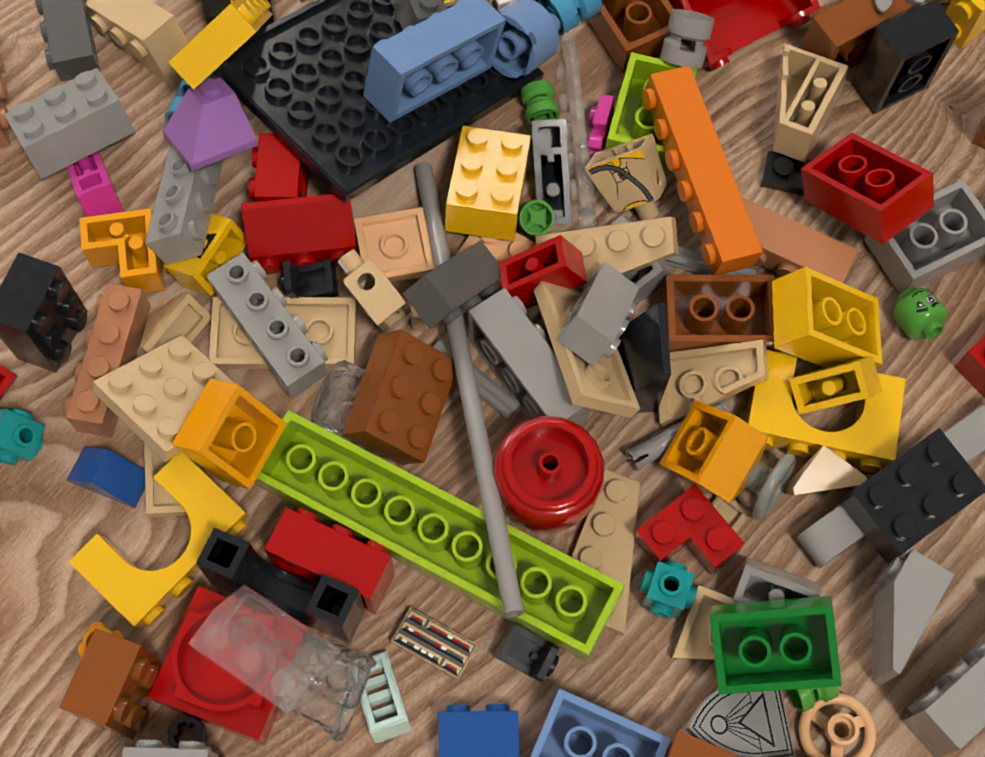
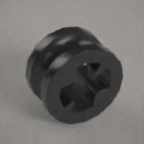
M192 716L176 718L168 729L167 737L173 748L179 747L177 738L182 735L180 728L186 724L190 729L194 725L197 729L192 735L193 740L205 743L207 732L201 721Z

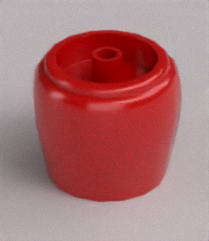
M539 416L521 422L505 435L494 456L493 477L501 497L503 509L518 526L533 533L554 534L573 527L592 511L604 487L605 463L597 441L581 425L563 417Z

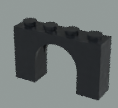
M213 528L196 562V565L212 585L348 644L351 643L366 610L359 589L324 574L318 584L291 575L258 556L249 542L217 528Z

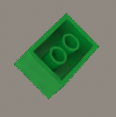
M831 596L712 605L710 624L719 694L842 686Z

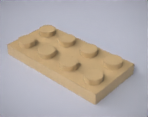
M541 281L534 289V293L573 405L632 418L640 410V406L618 349L608 359L602 356L594 366H591L556 340L581 292Z
M213 297L209 360L219 369H270L219 298ZM284 297L288 304L284 308L290 316L297 314L308 330L304 335L312 344L317 341L328 357V360L325 361L326 369H355L356 298L299 297L291 299L290 297Z

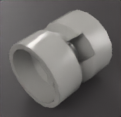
M672 9L667 27L671 36L664 39L660 58L681 67L690 65L691 68H702L707 52V47L703 43L710 39L715 19L690 10ZM681 39L689 40L691 44L683 43Z

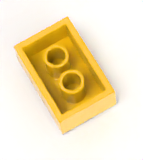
M468 126L462 127L446 202V232L515 241L528 167L531 135Z
M806 266L772 281L774 348L824 368L868 356H873L876 367L883 365L878 298Z

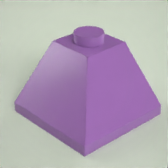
M221 77L205 80L194 90L189 88L163 130L164 137L192 171L258 146L257 139L235 92Z

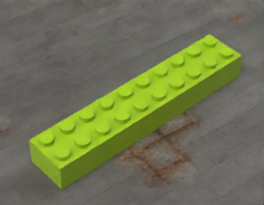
M289 410L282 419L287 425L255 480L258 487L298 508L310 511L318 516L320 520L331 526L337 524L350 530L354 534V538L365 544L368 540L383 545L389 550L388 555L392 556L393 559L505 619L516 623L548 642L554 643L586 662L589 661L623 595L624 584L506 523L524 614L513 618L505 617L484 511Z

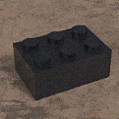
M936 0L923 6L917 4L911 7L904 15L894 20L888 18L882 21L874 30L875 34L865 50V56L857 67L858 71L851 85L873 115L927 89L958 35L959 30Z
M18 252L0 286V338L18 360L57 373L61 363H65L71 354V343L77 332H81L85 327L88 311L60 266Z
M938 428L840 499L839 503L887 563L905 553L985 493V484L942 430Z

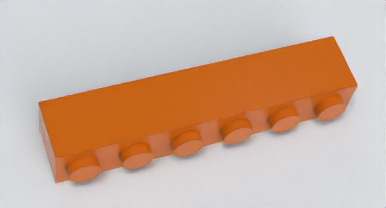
M690 65L650 74L646 88L642 92L645 108L651 110L653 115L655 135L664 144L667 166L670 171H674L677 178L678 195L680 200L686 202L688 207L690 227L699 236L704 263L710 265L713 275H722L753 267L763 253V250Z

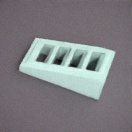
M387 651L350 663L369 732L374 742L380 743L410 732L412 728ZM384 668L385 674L364 681L363 675ZM389 684L390 688L368 695V690ZM394 700V704L373 711L372 706Z

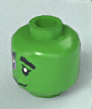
M913 287L907 289L897 297L893 310V318L912 340L925 338L926 340H932L943 332L945 328L944 323L948 316L945 306L927 288L918 289Z

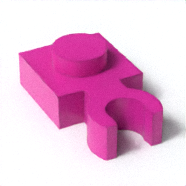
M601 94L597 107H592L589 127L593 128V132L589 137L587 148L591 149L589 158H592L594 153L606 148L607 137L615 112L614 96Z

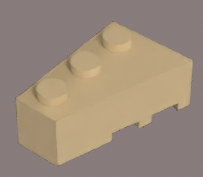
M89 0L85 3L92 15L90 22L94 28L103 35L106 33L168 87L172 89L183 79L168 63L189 43L173 14L149 0Z
M788 44L784 45L778 71L773 151L802 162L806 161L841 94L848 70L847 65Z

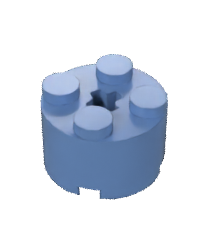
M514 0L498 11L506 19L492 64L498 72L509 78L526 76L555 55L559 45L558 31L561 26L555 14L549 13L541 4L534 0Z

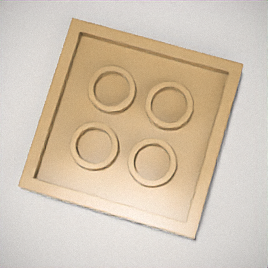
M180 335L94 380L92 392L166 462L181 453L180 450L172 445V442L209 379L234 382L183 335Z

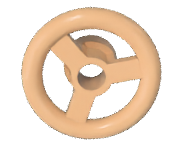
M838 693L837 698L828 702L822 700L815 702L814 708L801 713L798 735L802 748L808 757H826L817 750L812 742L810 735L811 721L825 731L826 738L830 741V757H843V747L857 739L859 729L862 727L864 728V742L861 749L852 757L871 756L876 743L875 723L867 708L854 697ZM830 704H839L850 708L857 716L853 717L847 713H837L828 718L819 709ZM835 724L840 725L844 729L843 738L835 735Z

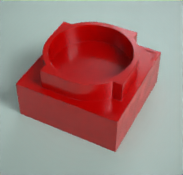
M198 586L148 698L159 705L187 716H192L200 721L265 746L311 635L305 626Z

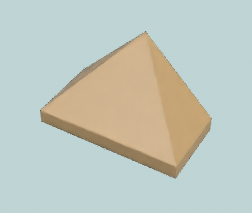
M184 293L148 316L140 348L145 353H148L180 335H183L191 343L212 316L189 293Z
M823 445L787 483L784 488V494L798 495L859 486L867 478Z

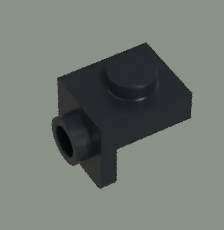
M331 259L297 267L291 260L283 262V274L280 276V284L284 294L288 295L291 299L339 296L336 264Z
M510 622L493 657L542 682L545 676L549 677L554 672L559 661L557 653L560 647L542 639L516 623Z

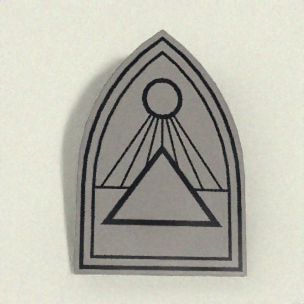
M716 690L696 708L686 728L692 736L741 757H796L781 690L719 694V691Z

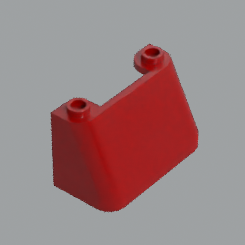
M668 0L674 9L690 10L715 19L711 37L703 43L707 47L703 68L710 66L711 71L729 63L728 56L733 52L786 25L791 24L793 29L808 23L811 21L809 14L821 9L817 0ZM682 39L684 43L691 44V41Z

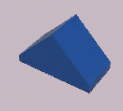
M84 447L67 481L136 508L145 490V470L109 449Z

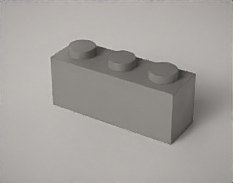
M604 262L584 286L556 340L591 366H594L602 356L608 359L621 342L619 337L630 322L627 319L638 305L634 298L640 287Z

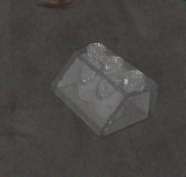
M245 584L212 610L188 643L197 653L294 721L342 654L341 650Z

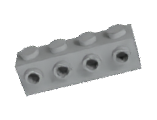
M171 144L145 244L166 265L202 255L224 160L222 159L192 171Z
M244 252L206 275L214 293L291 399L328 375L325 361L328 360L325 351L317 341L311 344L304 335L308 332L306 326L297 314L290 316L284 307L288 305L287 301L277 287L270 289L264 280L268 278L267 274L257 260L250 262Z

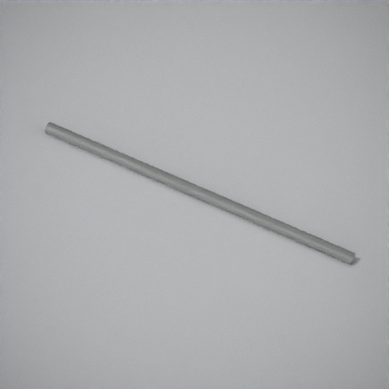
M422 162L415 167L434 266L436 268L449 260L451 256L432 165L428 162ZM462 314L447 326L504 616L513 618L524 614V608L501 497L494 479V463Z

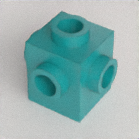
M0 409L1 463L15 466L17 462L32 461L39 453L43 444L41 436L45 426L33 421L34 416L19 409H12L11 411Z
M666 560L665 563L658 561L653 571H645L639 592L645 593L641 606L650 609L649 612L660 618L678 619L684 608L691 609L698 588L691 586L695 574L688 572L687 567L679 562ZM664 583L676 587L677 590L673 592L668 591Z

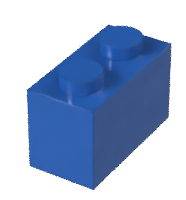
M509 704L486 705V711H470L469 705L446 706V712H438L439 757H519L518 710H509Z

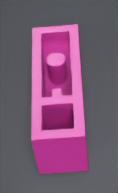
M99 151L67 167L76 196L86 217L124 212Z

